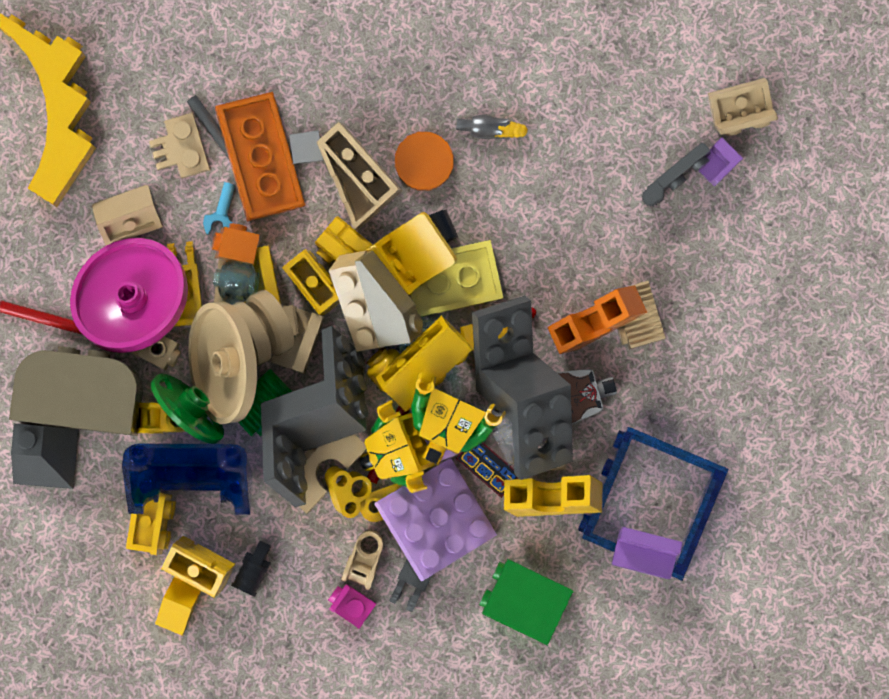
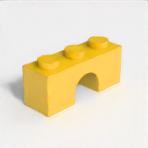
M591 475L561 477V482L557 483L540 482L533 478L505 480L504 510L516 517L602 513L603 483Z

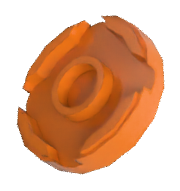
M418 131L407 136L399 144L395 153V169L399 178L408 187L417 191H431L440 187L449 179L453 170V153L450 145L441 136L432 132Z

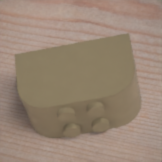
M58 346L57 352L46 350L34 352L24 358L19 364L14 377L9 420L138 436L137 428H139L140 422L139 403H142L143 384L140 376L131 366L111 359L110 354L106 352L88 350V355H80L81 350Z

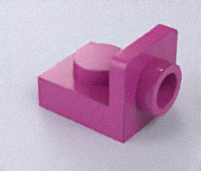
M346 584L344 588L337 586L328 599L332 603L329 610L337 613L358 629H360L376 605L375 602L349 584Z

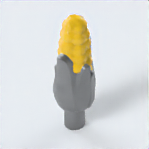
M476 115L472 117V120L457 118L456 130L470 131L472 136L480 139L509 140L514 137H524L528 132L526 125L509 121V118H497L488 115Z

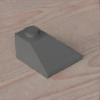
M14 423L11 447L13 484L74 489L79 429Z

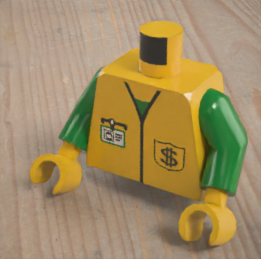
M423 372L419 373L411 411L413 426L419 431V437L430 441L422 458L439 465L446 449L455 454H458L460 451L469 452L485 442L496 425H499L504 419L505 411L501 416L492 414L495 404H491L487 411L484 412L435 389L436 377L434 375L432 382L424 383L421 380Z
M393 400L378 406V417L371 428L372 435L367 437L364 442L368 452L360 456L362 468L365 471L375 469L378 478H390L392 483L407 487L411 493L428 489L427 485L423 483L422 476L424 471L422 470L435 466V464L422 458L427 444L423 438L419 437V431L413 426L412 413L401 416L400 412H396L393 408Z

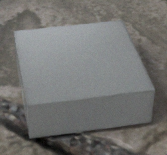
M319 130L289 135L294 165L323 161V156L317 145V141L320 139Z

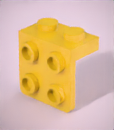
M425 212L416 215L366 249L367 251H374L408 295L421 284L452 266L457 261L456 255Z
M135 489L126 549L149 552L151 555H161L163 550L169 549L171 531H166L168 520L174 518L176 501H171L172 494Z

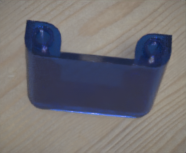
M139 443L131 445L125 450L122 461V473L128 514H144V506L153 499L154 502L159 501L161 490L220 491L221 503L231 502L234 506L235 515H250L253 477L248 455L243 447L235 444Z

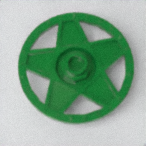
M158 374L153 378L151 389L154 397L166 414L179 427L205 443L217 444L224 437L223 425L214 422L212 419L211 423L208 419V415L205 412L208 410L210 400L201 389L195 386L190 387L168 374ZM165 382L167 388L160 386L159 383Z

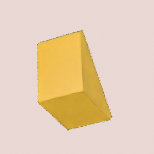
M174 576L163 597L155 624L183 636L201 591Z

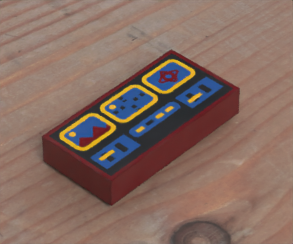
M481 443L469 452L462 451L456 458L501 498L504 496V481L518 479L514 475V469L484 443Z

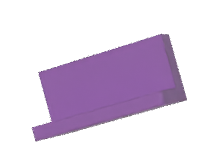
M622 527L619 530L612 565L670 579L676 556L680 554L683 542Z

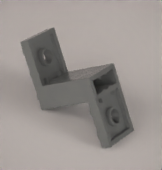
M522 296L472 312L476 391L490 404H495L494 407L501 414L505 411V417L512 423L514 475L523 480L573 462L571 385L533 353L531 300L526 296ZM508 327L507 333L502 338H498L503 328ZM548 437L546 444L538 448L543 439Z
M333 326L322 329L324 381L261 403L264 482L295 508L306 504L305 491H307L308 485L304 471V465H306L304 452L367 430L366 417H368V408L365 404L364 394L367 386L363 378L365 359L362 352H357L346 336L341 335Z

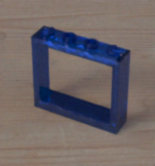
M626 427L624 432L618 431L612 446L617 448L613 460L607 458L601 475L606 476L603 482L602 509L631 440H635L711 473L684 537L680 554L676 556L671 577L683 581L729 469L636 429ZM584 513L578 527V531L582 532L580 538L614 552L615 542L593 534L601 513H590V515Z

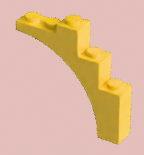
M0 13V30L13 39L28 56L39 77L46 102L48 122L45 148L39 167L28 189L50 204L58 207L96 149L90 143L93 139L91 136L80 129H77L75 133L72 131L91 103L85 97L88 93L86 90L75 83L68 86V83L86 56L80 51L83 46L67 36L63 40L56 36L50 46L51 39L36 30L32 34L24 29L26 23L11 14L7 18Z

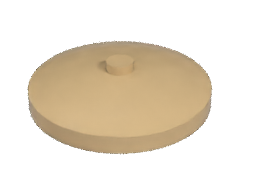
M227 302L207 303L196 313L190 329L188 359L193 386L201 389L210 400L208 410L205 412L210 419L219 424L236 423L247 416L255 398L257 362L254 344L244 318L233 305Z

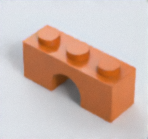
M636 286L617 288L595 300L594 306L584 311L570 314L548 326L547 328L559 354L577 351L646 314L647 310Z

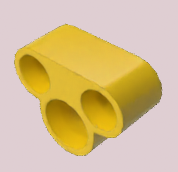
M338 466L330 467L325 473V481L336 511L346 518L357 516L361 509L360 502L371 494L372 483L359 472H347ZM342 475L341 480L336 483L337 478ZM357 480H362L361 489L353 494L351 490L353 483ZM351 502L349 509L345 510L346 505Z

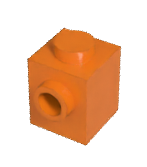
M230 223L229 227L221 228L220 233L215 232L212 242V250L216 251L215 258L226 261L232 260L236 261L235 263L238 262L249 266L253 265L260 234L247 232V226Z

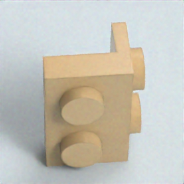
M765 78L707 93L714 126L721 135H737L742 132V129L749 127L763 128L770 125L771 121L778 119L777 113L773 109L768 81Z

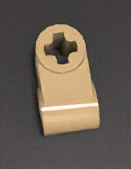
M368 530L358 537L352 555L349 556L341 581L346 582L350 580L364 585L366 590H370L384 546L383 538L378 532ZM371 536L378 541V549L375 552H366L362 548V540L365 537Z

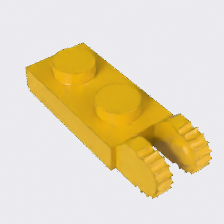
M193 241L186 242L185 253L188 265H182L188 282L187 301L183 313L174 327L192 325L196 313L202 307L198 264L195 261ZM167 244V248L177 257L175 244Z

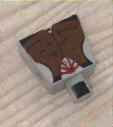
M593 369L556 372L571 385L572 424L603 411L601 398L617 394L613 377L596 381Z

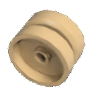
M261 290L249 296L246 303L237 302L233 304L244 318L250 331L257 367L268 362L271 359V354L280 356L294 347V334L290 321L281 304L271 293Z

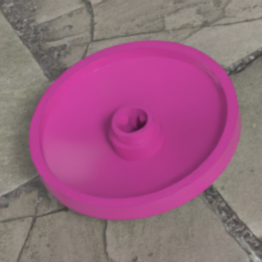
M128 238L113 242L93 254L78 272L70 295V309L73 321L79 331L92 344L103 350L127 353L149 347L169 333L180 319L188 295L186 273L176 256L167 247L156 241L145 238Z

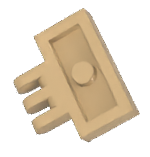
M193 112L165 120L164 123L168 135L149 141L150 148L163 146V149L152 153L154 159L166 156V161L156 164L157 170L177 165L181 179L210 171Z

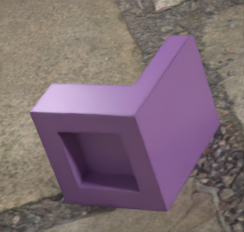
M722 137L710 149L711 154L708 156L710 161L699 170L714 187L743 159Z

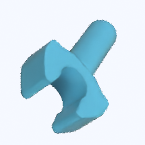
M224 182L216 212L204 216L203 226L207 235H210L212 225L216 221L222 222L223 227H229L230 223H233L229 220L227 214L236 185Z

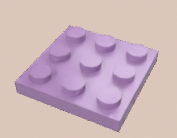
M451 458L424 473L422 476L423 483L427 485L428 489L411 493L407 487L402 486L374 503L421 582L497 536Z

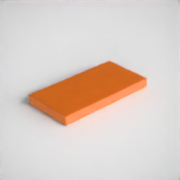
M273 92L215 106L247 222L305 207Z

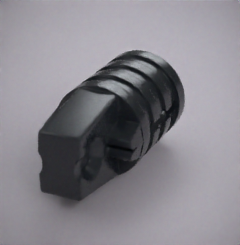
M259 541L253 554L246 552L242 560L243 564L240 566L239 572L235 577L236 579L231 584L232 587L254 597L256 596V591L260 587L263 576L267 573L271 562L265 560L271 545Z

